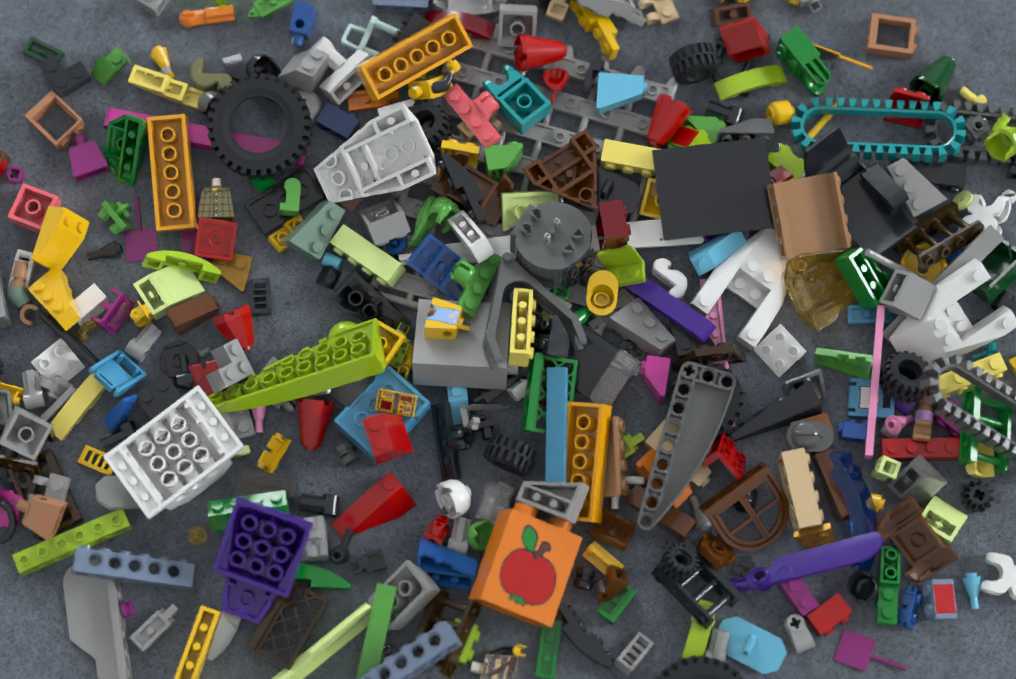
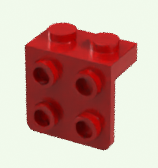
M721 433L715 437L701 465L705 468L720 459L737 480H740L745 469L746 457L737 450L731 438Z

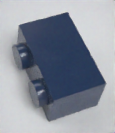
M327 102L316 119V125L320 129L346 142L359 129L360 120L354 113H346L339 105Z

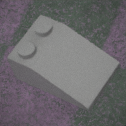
M393 197L358 211L375 246L385 245L389 243V240L403 238L408 232H411L404 211Z

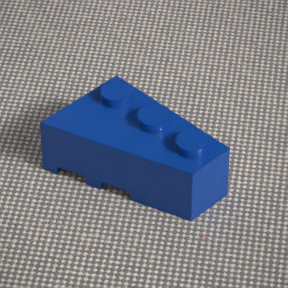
M421 538L417 567L430 575L437 586L472 590L476 578L478 560Z

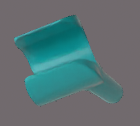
M988 343L986 350L971 356L972 360L998 353L996 343Z

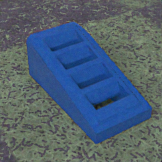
M137 395L122 398L103 418V422L111 432L118 430L120 425L127 422L138 399Z

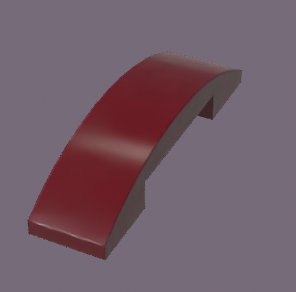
M434 10L426 12L423 17L433 24L449 14L456 13L466 33H472V37L475 39L491 41L496 28L494 23L484 18L459 11Z

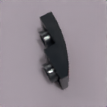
M598 53L594 57L587 70L583 84V93L590 94L591 88H595V79L598 77V73L604 71L605 60H602V53Z

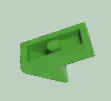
M116 47L106 58L102 55L99 57L91 75L103 86H106L128 62L119 48Z

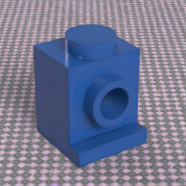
M848 419L847 422L838 423L837 434H840V440L863 443L866 439L867 421L864 420L860 424L857 420Z

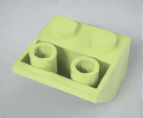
M935 495L922 513L942 542L949 545L968 517Z

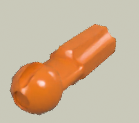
M233 5L195 11L185 10L179 15V23L184 28L235 22Z

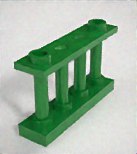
M976 386L964 389L962 409L986 425L995 427L997 432L1010 439L1012 409L1000 401L982 397L981 389ZM984 405L997 409L996 420L980 415V406ZM965 427L961 428L958 464L968 465L979 460L995 465V474L1008 471L1010 462L1009 459L1002 456L1003 452L997 453L994 451V457L979 453L978 442L983 443L985 439L978 441L973 437L975 433L969 435L963 431Z

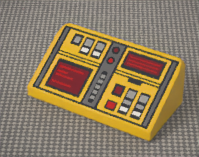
M378 389L375 410L414 418L418 398L416 395Z

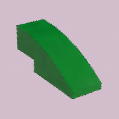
M300 563L294 581H311L312 589L351 591V584L338 575L317 566Z

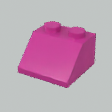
M647 355L646 361L642 360L639 376L643 377L642 383L658 404H662L666 392L670 358Z

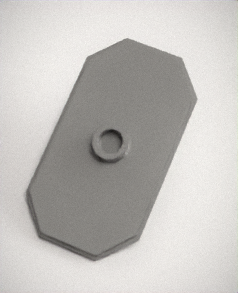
M117 475L104 476L95 484L97 502L107 509H141Z

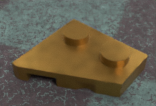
M830 523L793 532L794 539L808 549L838 542Z

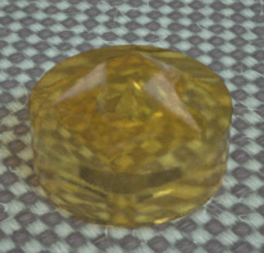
M193 526L189 529L187 537L191 544L201 546L207 541L208 534L202 526Z

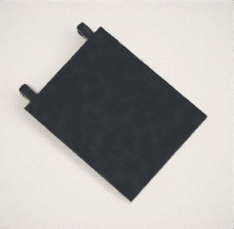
M764 137L652 150L663 240L774 228L766 186L772 184L768 153L779 152L781 149L780 143L766 145V138Z

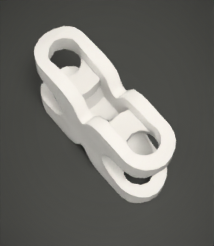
M973 194V200L967 207L971 215L965 216L963 220L968 224L979 220L981 221L983 231L989 225H992L1002 234V229L998 224L1004 223L1009 216L1011 210L1010 199L1008 196H998L992 205L986 206L985 200L980 194Z
M993 552L987 553L985 557L986 563L997 567L1000 577L998 581L986 580L980 583V591L999 596L1008 590L1009 596L1016 600V564L1014 566L1012 558L1008 555Z

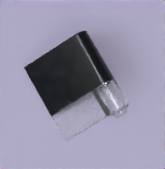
M581 324L586 335L587 344L583 345L584 349L575 351L570 340L568 356L566 358L578 360L575 389L597 404L611 406L628 379L632 375L636 377L640 372L641 361L585 324ZM565 363L561 366L567 367L568 374L571 373L572 364Z

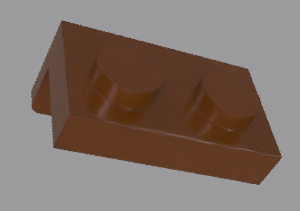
M602 508L601 523H594L589 535L624 552L637 524L610 510Z

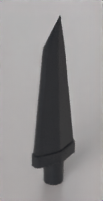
M507 375L506 390L522 379L524 375ZM477 388L480 394L474 396L472 400L475 404L484 400L488 405L506 390Z

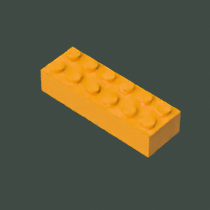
M452 13L354 68L371 100L374 101L381 99L473 47L457 14Z
M177 114L147 117L156 231L167 233L197 230L188 116Z
M567 401L566 483L582 482L590 487L576 521L601 523L612 406Z

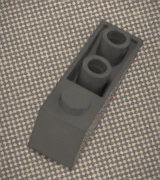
M752 118L718 130L716 143L765 137L766 145L772 144L774 138L772 120L768 118Z

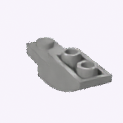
M632 0L577 1L581 7H588L599 16L609 17L612 13L616 17L621 16L632 25L637 24L641 27L646 22L642 12L635 9L636 7Z

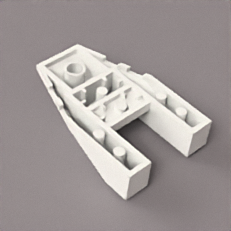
M772 228L759 231L748 239L747 243L715 267L689 305V307L705 317L725 288H727L756 308L735 339L749 350L756 347L783 305L795 258L780 260L778 245L775 243L777 241L776 234Z
M973 259L935 285L937 287L920 320L909 317L905 320L903 319L888 339L897 352H914L917 356H922L924 361L932 364L933 360L948 355V357L963 355L1006 335L1016 328V317L1011 309L1003 305L972 326L957 300L991 278L982 262Z

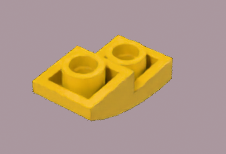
M300 215L286 222L283 228L268 237V241L279 254L289 248L280 241L287 237L293 231L292 229L304 220Z

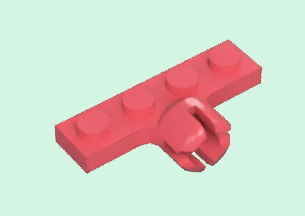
M455 84L443 95L485 148L495 145L502 139V136L489 122V117L499 109V103L495 101V98L489 92L484 91L475 100H471L458 84Z

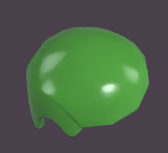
M478 521L469 527L467 538L473 549L477 551L486 550L494 528L490 521Z

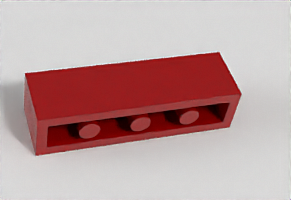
M912 438L881 439L878 443L879 458L886 456L898 462H912L919 454L927 461H957L959 459L960 438H930V442L912 440Z

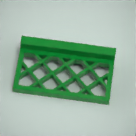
M533 353V359H529L520 431L546 434V427L543 429L536 428L538 418L542 416L546 421L545 413L547 409L542 411L539 407L540 399L545 397L547 400V391L545 392L541 387V381L547 378V371L543 367L544 360L551 361L555 367H561L565 363L572 364L571 373L568 374V378L571 376L570 381L568 379V402H573L578 360Z

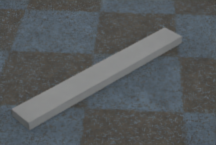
M989 225L931 283L936 285L973 259L981 262L1005 238L992 225ZM897 315L883 329V337L890 344L891 342L888 338L903 319L905 320L907 317Z

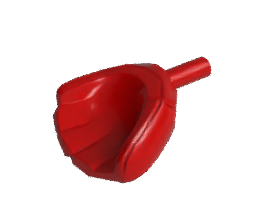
M561 68L544 70L541 74L543 85L551 91L550 103H555L556 92H560L569 79V73Z

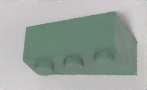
M331 201L320 202L280 242L309 260H320L345 210Z

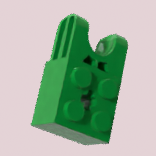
M796 26L780 37L776 48V55L780 61H784L787 64L789 73L792 76L795 75L811 95L818 97L825 92L831 74L819 59L820 52L800 27Z

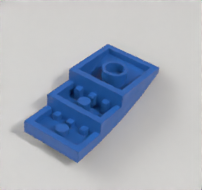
M428 233L405 263L453 301L459 300L463 287L451 279L450 272H453V266L462 258L431 233Z

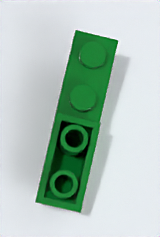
M882 546L880 550L877 577L879 590L875 604L876 625L894 627L897 625L898 587L900 585L901 551L898 547Z

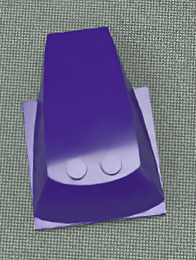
M238 496L213 571L225 576L221 611L259 624L276 595L279 594L288 598L313 523Z

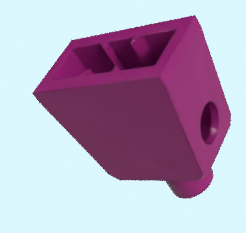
M83 134L74 137L76 146L69 149L73 177L76 182L111 171L94 140L87 142Z

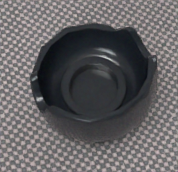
M857 572L849 577L847 582L849 596L862 603L871 602L877 596L879 590L878 582L871 574Z

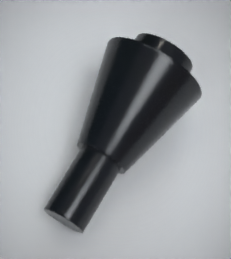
M114 240L98 251L88 253L87 257L89 261L98 258H121L123 247L120 242L118 243Z

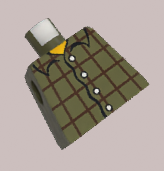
M211 179V188L202 189L198 220L199 217L236 222L231 192L229 188H222V179Z

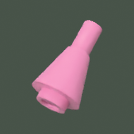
M267 406L251 409L255 420V433L263 432V420Z
M890 415L885 420V427L889 433L897 434L908 423L913 422L914 417L912 415Z

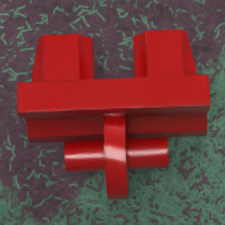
M438 514L436 520H432L423 538L441 545L450 530V527L447 526L449 517Z

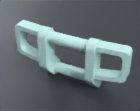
M372 16L367 29L349 24L341 39V43L355 51L360 49L373 57L380 52L366 46L374 28H379L392 35L399 29L381 22L377 17ZM351 30L364 34L359 46L346 41Z

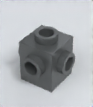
M979 114L976 117L971 116L965 120V140L972 146L977 142L982 143L988 137L987 134L991 128L987 119L982 118Z

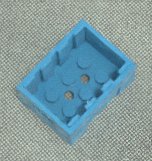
M389 365L386 366L385 372L376 375L368 388L334 419L336 428L375 464L376 462L363 427L362 419L379 413L392 414L375 410L378 389L417 396L414 418L400 415L408 435L431 411L430 402Z

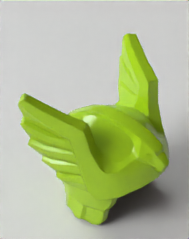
M1005 113L1002 114L1001 118H998L992 133L984 140V145L989 155L1000 162H1005L1011 156L1016 155V127L1006 126L1010 118Z

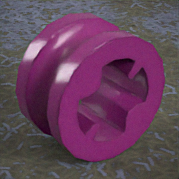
M12 166L6 172V176L12 184H20L24 181L25 174L19 166ZM15 171L16 173H18V171L20 172L18 174L19 178L15 179V177H13L12 174Z
M132 599L129 602L122 601L124 618L128 616L135 617Z

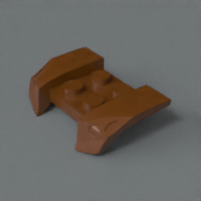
M455 151L450 157L455 159L469 172L484 196L483 203L479 204L485 217L484 222L496 227L502 217L501 193L514 192V183L505 173L500 182L493 180L467 164L471 156L470 153ZM440 171L430 190L440 196L450 198L469 210L467 203L464 204L460 196L462 192L454 194L453 190L447 186L445 171Z
M910 496L878 520L875 530L881 534L883 541L888 537L892 539L912 565L904 576L919 583L955 562L959 557L948 543L944 544L923 517L921 507Z

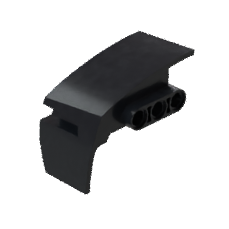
M838 125L805 149V177L837 171L841 179L840 190L844 197V212L848 217V232L851 234V238L864 251L870 249L882 255L917 229L899 208L909 200L906 192L876 162L867 167L849 147Z

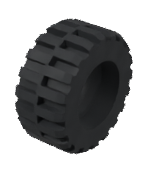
M702 361L696 362L700 365L733 373L730 368L727 370L721 363L714 364L713 361H707L706 363H702ZM687 368L686 370H683V371L686 372V375H687V376H690V374H693V373L691 372V368ZM702 374V378L704 381H712L711 374ZM737 376L735 377L736 384L728 409L717 435L728 430L742 412L744 391L743 387L739 384L740 380ZM676 377V379L674 380V382H673V384H672V386H671L670 392H669V400H668L669 405H670V401H671V398H672V394H673V391H674V387H675V384H676L677 377ZM724 378L721 380V384L724 387H730L731 381ZM685 386L678 387V392L681 395L688 394V389ZM676 404L673 406V411L680 414L683 412V408L681 405Z

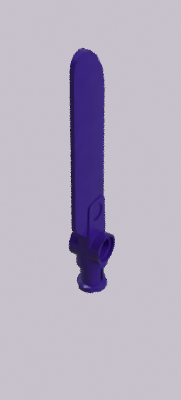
M872 532L777 558L770 568L756 567L751 573H747L745 577L731 578V584L739 592L749 589L751 591H768L773 585L863 562L880 550L883 545V538L880 533Z

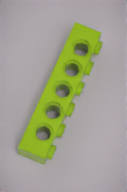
M118 509L57 535L50 540L13 554L12 557L18 572L25 576L74 555L76 547L80 548L81 545L93 547L133 528L126 511Z

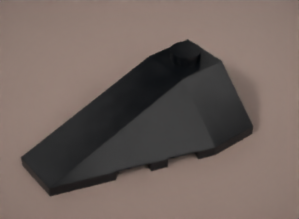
M357 268L345 278L329 298L342 312L355 316L364 322L377 318V320L394 330H397L400 322L408 326L411 324ZM370 290L376 297L370 296L368 291Z

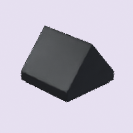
M323 266L316 283L334 290L341 273L332 266Z

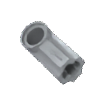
M148 323L137 338H133L127 344L125 352L138 362H143L149 355L150 348L162 335V332L153 324Z
M27 370L22 373L25 392L23 393V401L26 410L46 407L45 394L38 381L40 377L38 370Z
M464 517L454 519L452 536L449 538L447 547L466 556L469 550L467 536L472 522L470 519Z
M713 628L705 656L714 657L725 662V651L730 632Z

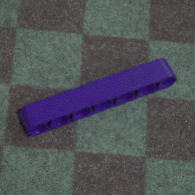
M646 277L645 283L622 287L703 343L716 328L710 320Z

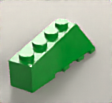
M286 490L241 496L242 498L290 514ZM237 497L207 502L208 518L212 532L226 531Z

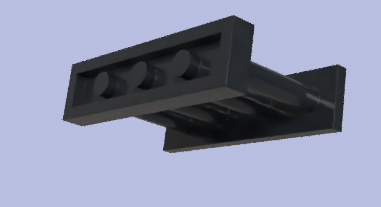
M687 539L683 542V547L688 545V549L692 548L694 550L693 554L696 553L698 555L696 559H699V567L688 580L684 579V581L678 582L674 580L673 576L670 578L668 576L669 573L663 571L665 568H662L660 563L656 565L651 574L695 618L696 622L707 630L715 621L712 615L725 604L732 608L743 595L704 556L700 555L697 552V548ZM675 558L679 564L683 563L681 560ZM699 575L707 584L692 596L684 587ZM711 590H714L721 598L705 610L698 601Z

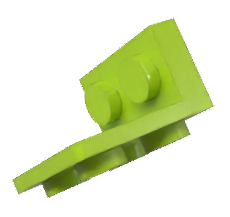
M624 245L621 248H608L597 252V257L606 268V271H610L615 275L618 280V287L645 283V262L634 246Z

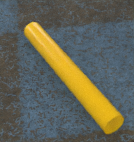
M825 114L807 135L813 139L834 115Z

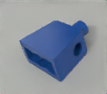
M295 0L289 31L293 36L291 45L302 47L304 39H310L317 15L314 4Z

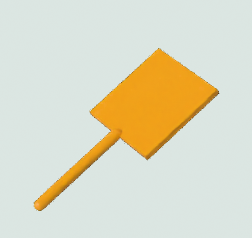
M812 43L818 51L827 53L829 55L835 56L839 59L867 68L869 70L873 69L872 66L847 58L845 56L840 55L841 53Z

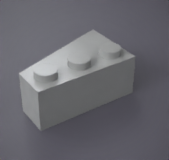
M905 158L884 168V171L908 195L909 200L902 205L910 219L947 200Z
M639 297L610 316L606 327L611 331L613 329L621 334L622 338L629 339L637 344L638 348L651 356L662 357L672 350L675 338Z

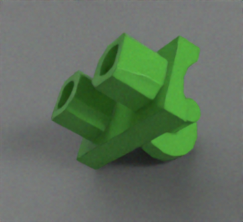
M104 201L101 204L103 208L98 213V216L104 222H107L110 218L115 221L109 226L113 234L119 235L124 230L129 231L133 228L127 220L131 216L128 212L131 208L129 203L122 205L120 201L116 202V204Z

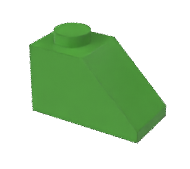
M689 116L685 122L686 126L705 131L712 143H716L718 130L727 127L725 122L719 121L716 117Z

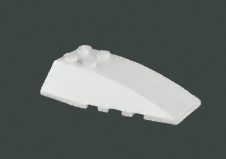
M405 104L370 120L363 128L358 130L349 140L344 142L335 152L331 153L314 168L328 201L333 203L404 190L437 174L435 157L418 119Z

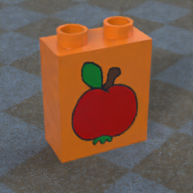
M516 502L514 509L501 510L498 513L468 600L473 599L483 606L536 627H552L582 537L570 533L573 526L572 523L557 517H550L549 523L536 519L538 512L536 508Z

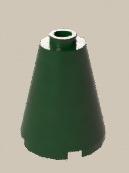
M950 56L939 57L911 79L909 83L910 91L913 90L914 93L923 92L930 96L928 106H932L933 102H942L956 68L954 59Z

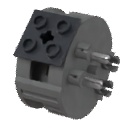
M546 202L534 207L529 204L510 233V252L515 254V261L544 287H564V290H567L569 287H574L582 276H587L593 270L594 249H591V225L585 215L571 205L561 202Z

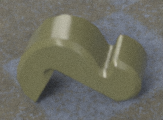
M204 56L198 57L192 63L190 73L196 89L205 92L218 89V92L222 94V88L225 85L227 88L231 86L232 78L229 74H205Z

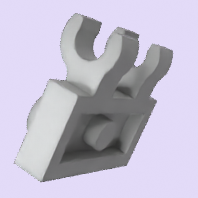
M50 473L49 478L35 475L33 483L47 486L44 496L65 501L71 478ZM29 494L28 502H30L31 498H33L36 495Z

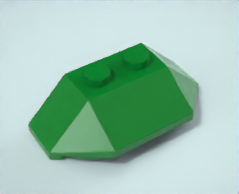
M129 114L122 115L108 122L104 157L114 173L113 176L116 181L134 186L145 159L148 126L144 119Z

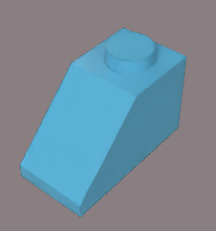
M447 387L453 425H461L463 421L459 405H468L467 388Z

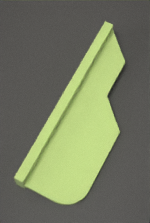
M365 602L295 660L290 670L284 668L272 679H305L368 627L372 607Z

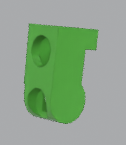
M289 178L285 181L284 193L286 195V202L280 203L279 215L299 216L301 184L296 178Z

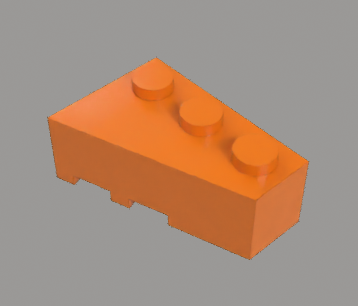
M653 448L636 463L634 472L638 476L645 477L646 484L656 454ZM660 460L657 462V468L666 470L667 463ZM654 479L651 481L654 489L662 487L660 480ZM690 484L687 485L672 505L673 507L678 509L692 495L693 492Z

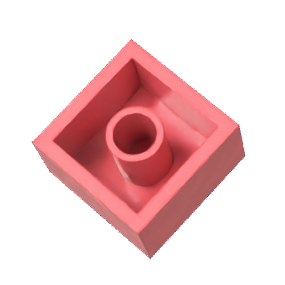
M23 183L7 217L12 224L39 234L48 206L60 207L62 202L56 195Z

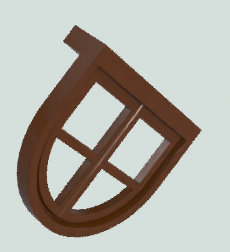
M763 462L758 463L743 474L740 480L736 479L699 506V509L707 516L718 535L727 544L742 551H757L774 543L783 533L789 518L787 496L768 465ZM763 482H766L775 498L755 512L745 495ZM739 501L749 517L728 531L718 515ZM777 503V519L772 529L768 532L758 516ZM751 521L762 535L761 538L755 540H741L733 536V534Z

